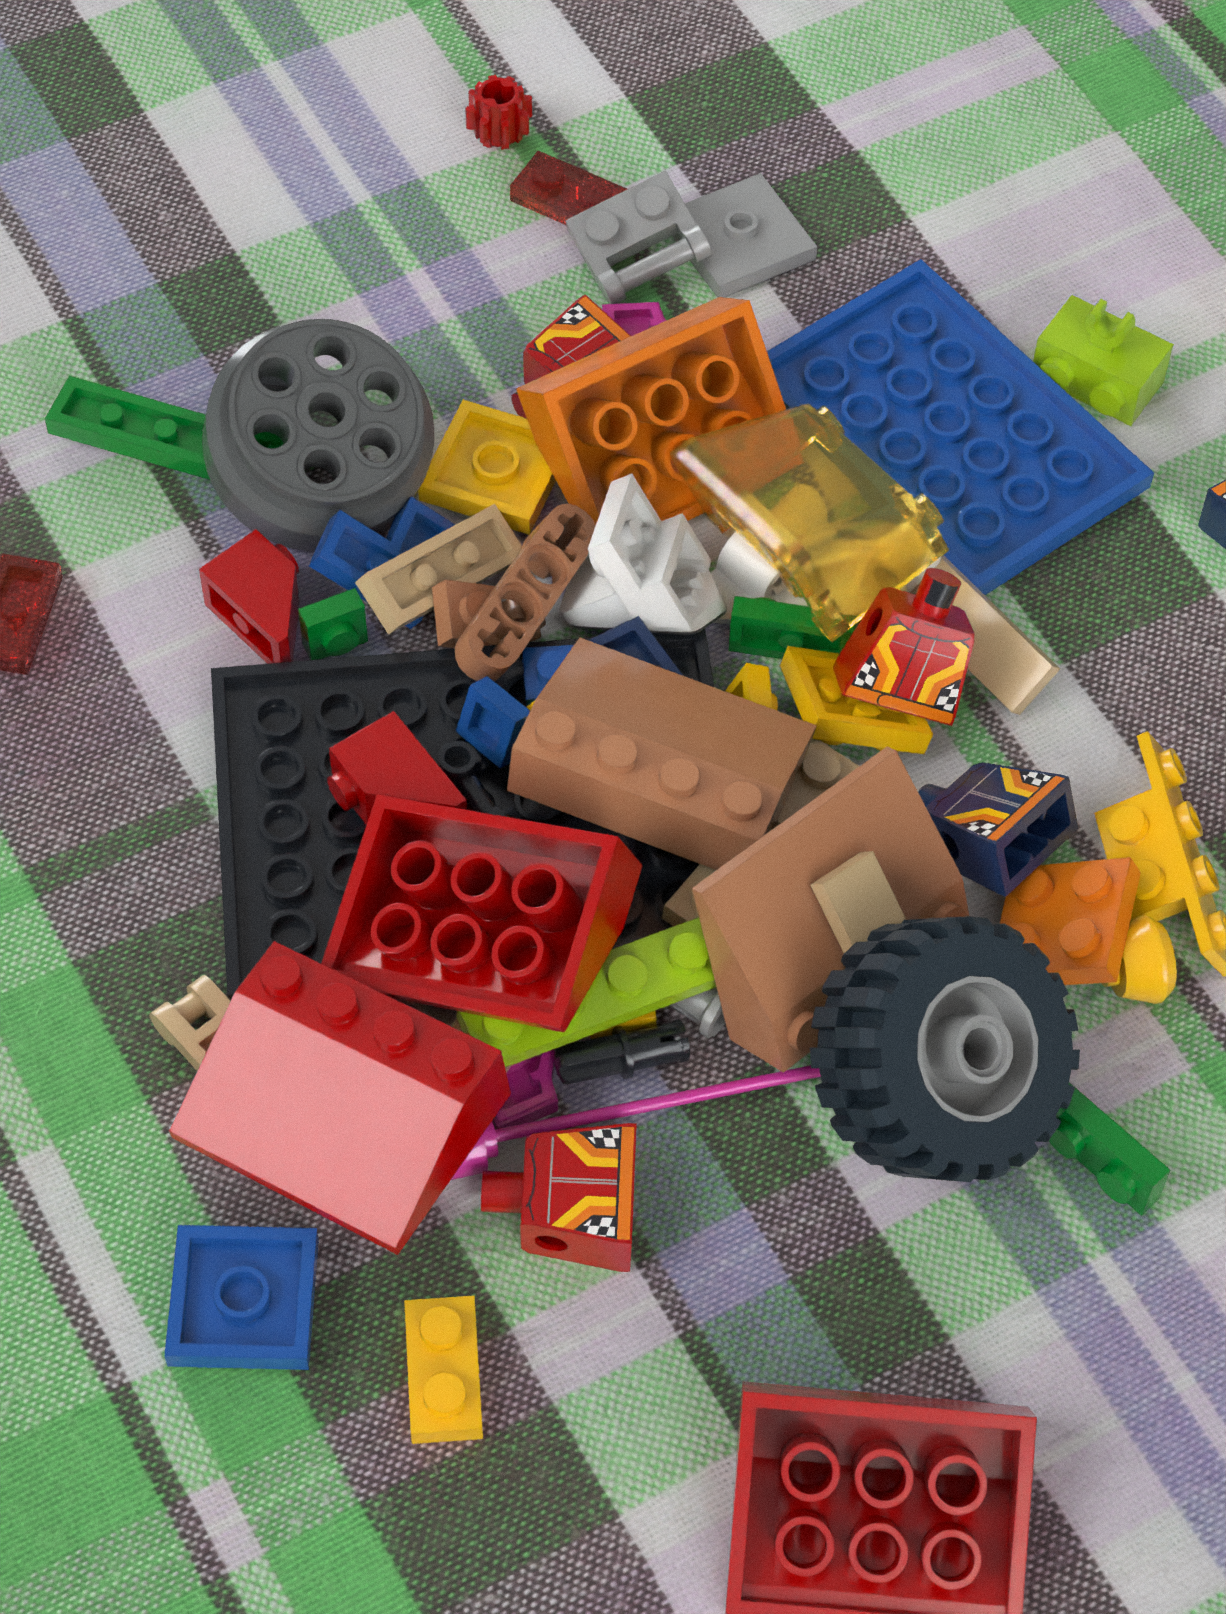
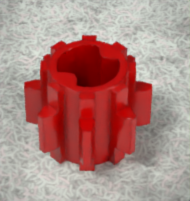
M491 75L483 83L479 81L475 85V90L470 89L468 91L469 106L465 107L466 129L474 130L476 139L480 138V143H483V146L487 148L492 146L501 147V150L509 149L510 144L514 142L519 143L523 135L529 134V118L532 117V96L524 95L522 85L518 86V82L510 76L501 78Z

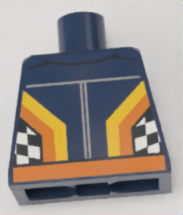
M982 762L972 765L948 788L926 784L918 791L960 874L1003 896H1007L1078 830L1070 779L1068 776Z

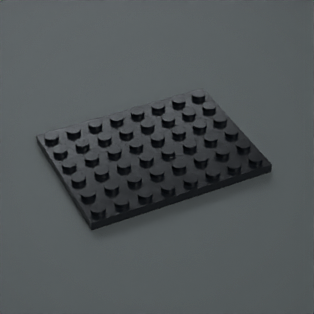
M705 629L691 635L652 633L683 676L714 687ZM587 637V638H583V639L589 640V639H592V638H594V637ZM579 638L529 642L525 648L574 645ZM496 645L483 646L481 651L490 657V653ZM454 648L211 668L227 996L230 1001L237 988L274 941L314 961L322 962L366 828V824L353 808L345 811L337 803L329 789L327 778L332 775L329 748L393 711L437 764L439 749L446 743L464 741L470 744L456 733V728L469 687L477 681L468 677L460 669L455 659ZM521 653L513 665L494 682L526 707ZM475 748L482 759L481 774L477 778L495 804L499 805L502 810L513 806L522 820L618 836L642 864L625 926L612 949L674 927L662 919L664 906L700 865L699 863L507 791L510 764L500 769Z

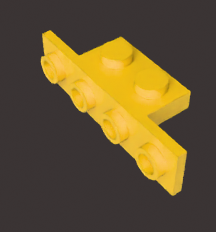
M1147 731L1137 735V740L1152 789L1094 813L1106 858L1131 857L1141 871L1131 920L1140 915H1147L1156 921H1160L1188 910L1201 954L1225 977L1226 914L1222 910L1217 911L1212 893L1220 889L1218 878L1206 855L1200 856L1195 840L1203 836L1199 817L1189 801L1184 802L1179 785L1187 782L1186 773L1176 751L1173 748L1164 750Z

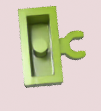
M1071 295L1038 337L1033 362L1071 397L1093 407L1103 415L1111 416L1132 426L1164 383L1174 344L1135 326V316L1130 312H1127L1123 319L1105 311L1107 301L1100 299L1094 306Z

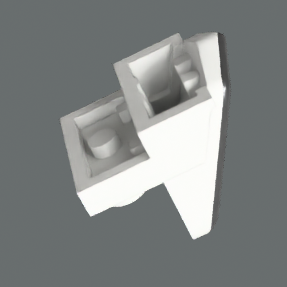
M633 474L611 481L588 547L589 554L568 583L559 608L565 621L576 628L610 630L639 616L651 633L691 635L702 631L722 617L727 611V606L714 577L709 571L711 559L683 513L661 521Z

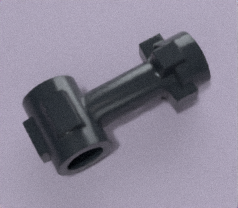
M451 741L439 749L438 766L465 797L468 810L521 819L513 806L502 810L499 805H496L477 778L481 774L482 759L475 748L464 741Z

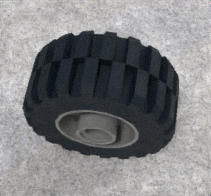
M973 916L903 920L901 924H886L871 931L866 942L854 943L843 954L841 959L842 964L846 968L844 970H831L824 983L822 992L828 997L824 1007H815L811 1028L819 1030L817 1047H810L811 1068H819L822 1083L815 1085L821 1107L833 1108L836 1115L830 1119V1123L841 1140L855 1142L853 1145L855 1154L870 1165H880L884 1167L887 1173L910 1178L972 1182L973 1179L991 1180L1004 1176L1010 1169V1166L1021 1167L1033 1158L1039 1150L1035 1142H1048L1061 1123L1055 1117L1058 1110L1069 1107L1075 1087L1069 1085L1071 1070L1079 1069L1080 1050L1073 1049L1072 1032L1078 1031L1076 1014L1074 1009H1066L1063 997L1069 993L1059 973H1048L1045 969L1050 964L1048 957L1035 943H1024L1025 939L1022 934L1006 924H992L988 918Z

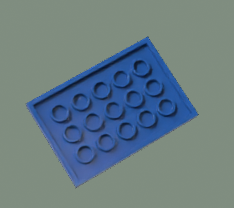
M921 259L767 351L792 427L896 528L901 524L910 523L925 530L938 545L939 551L984 595H987L1151 487L1154 472Z

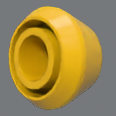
M1140 915L1130 920L1117 982L1101 983L1104 987L1111 986L1118 997L1152 1004L1162 1003L1169 996L1176 985L1177 969L1172 942L1163 924L1147 915Z

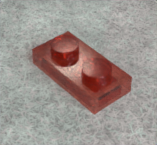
M537 151L511 183L510 201L566 225L565 220L627 190V188L541 151Z
M1 553L0 671L28 675L63 579L60 563Z

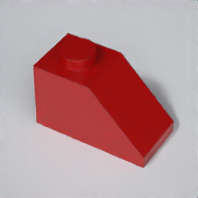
M255 529L199 568L204 603L207 608L267 664L293 662L300 603L297 583L299 567L295 558L285 546L279 543L273 545Z
M394 711L329 748L332 775L327 778L329 789L337 803L345 811L353 808L366 825L377 794L467 810L465 797Z

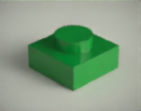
M356 588L298 609L302 645L310 660L344 655L356 646L368 642L365 605Z

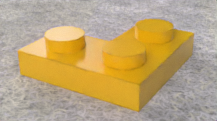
M787 646L780 668L802 720L817 725L812 739H818L828 745L846 743L874 747L879 751L888 746L897 752L902 751L925 755L933 737L931 728L925 718L843 696L833 670V665L839 653Z

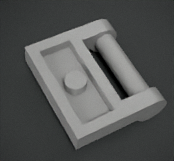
M666 170L565 220L569 234L608 304H617L625 300L626 292L692 259L695 263H699L712 256L710 245L703 231L695 223ZM676 233L681 238V240L617 272H614L611 266Z

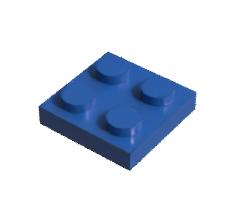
M178 1225L164 1355L167 1367L309 1370L319 1244L317 1228Z

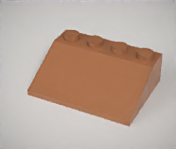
M579 637L536 698L512 747L507 791L718 870L774 829L817 725Z
M888 746L692 888L729 1039L783 1073L810 1053V1047H817L819 1030L813 1029L811 1026L815 1007H824L828 997L822 992V987L831 970H844L846 968L841 962L844 952L811 887L812 883L858 853L873 851L906 920L969 916L963 877L897 751Z

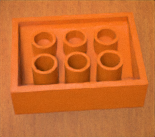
M725 297L715 298L516 388L536 445L568 504L576 505L586 511L593 519L595 525L597 524L611 481L629 474H633L661 521L682 513L686 520L689 521L805 466L750 300Z

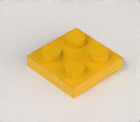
M463 399L431 460L418 495L419 501L470 517L495 504L512 530L530 535L556 480L536 445L526 418Z

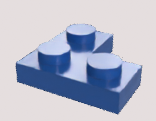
M412 496L408 498L404 507L395 516L386 538L339 510L329 519L308 566L346 590L356 588L360 598L366 601L355 584L359 578L368 571L456 524ZM423 616L405 626L412 629L422 621Z

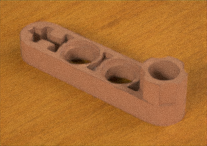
M567 503L558 505L524 540L518 555L457 640L454 648L455 659L460 669L468 677L478 681L488 676L493 681H496L518 659L589 554L588 547L596 525L586 511L576 505ZM532 573L542 579L552 577V584L540 582ZM503 599L512 600L523 609L526 615L525 623L516 622L508 617L502 607ZM493 634L501 640L490 653V657H488L481 650L486 639Z

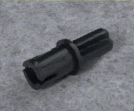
M680 1019L673 1020L671 1023L627 1032L622 1026L613 1028L612 1035L569 1043L554 1050L555 1069L561 1082L567 1085L621 1074L624 1080L630 1079L636 1070L674 1062L682 1063L689 1061L688 1037L680 1039L679 1034L686 1032L685 1026Z

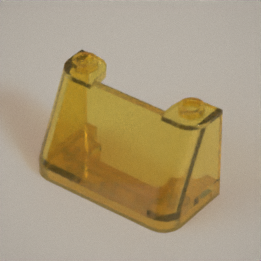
M805 403L688 438L670 452V456L707 519L722 534L732 527L778 572L788 591L795 598L797 596L804 598L814 615L812 621L815 626L831 642L835 641L863 618L880 590L886 587L901 589L949 551L937 528L944 523V520L935 505L923 493L914 498L844 435L845 431L838 419L824 405L816 410L809 403Z

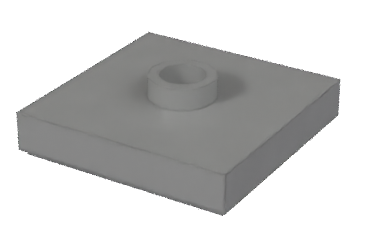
M761 173L685 203L695 223L703 231L712 251L711 257L699 263H695L693 259L690 261L717 298L729 296L816 260L817 245ZM678 233L672 235L676 242L681 240Z

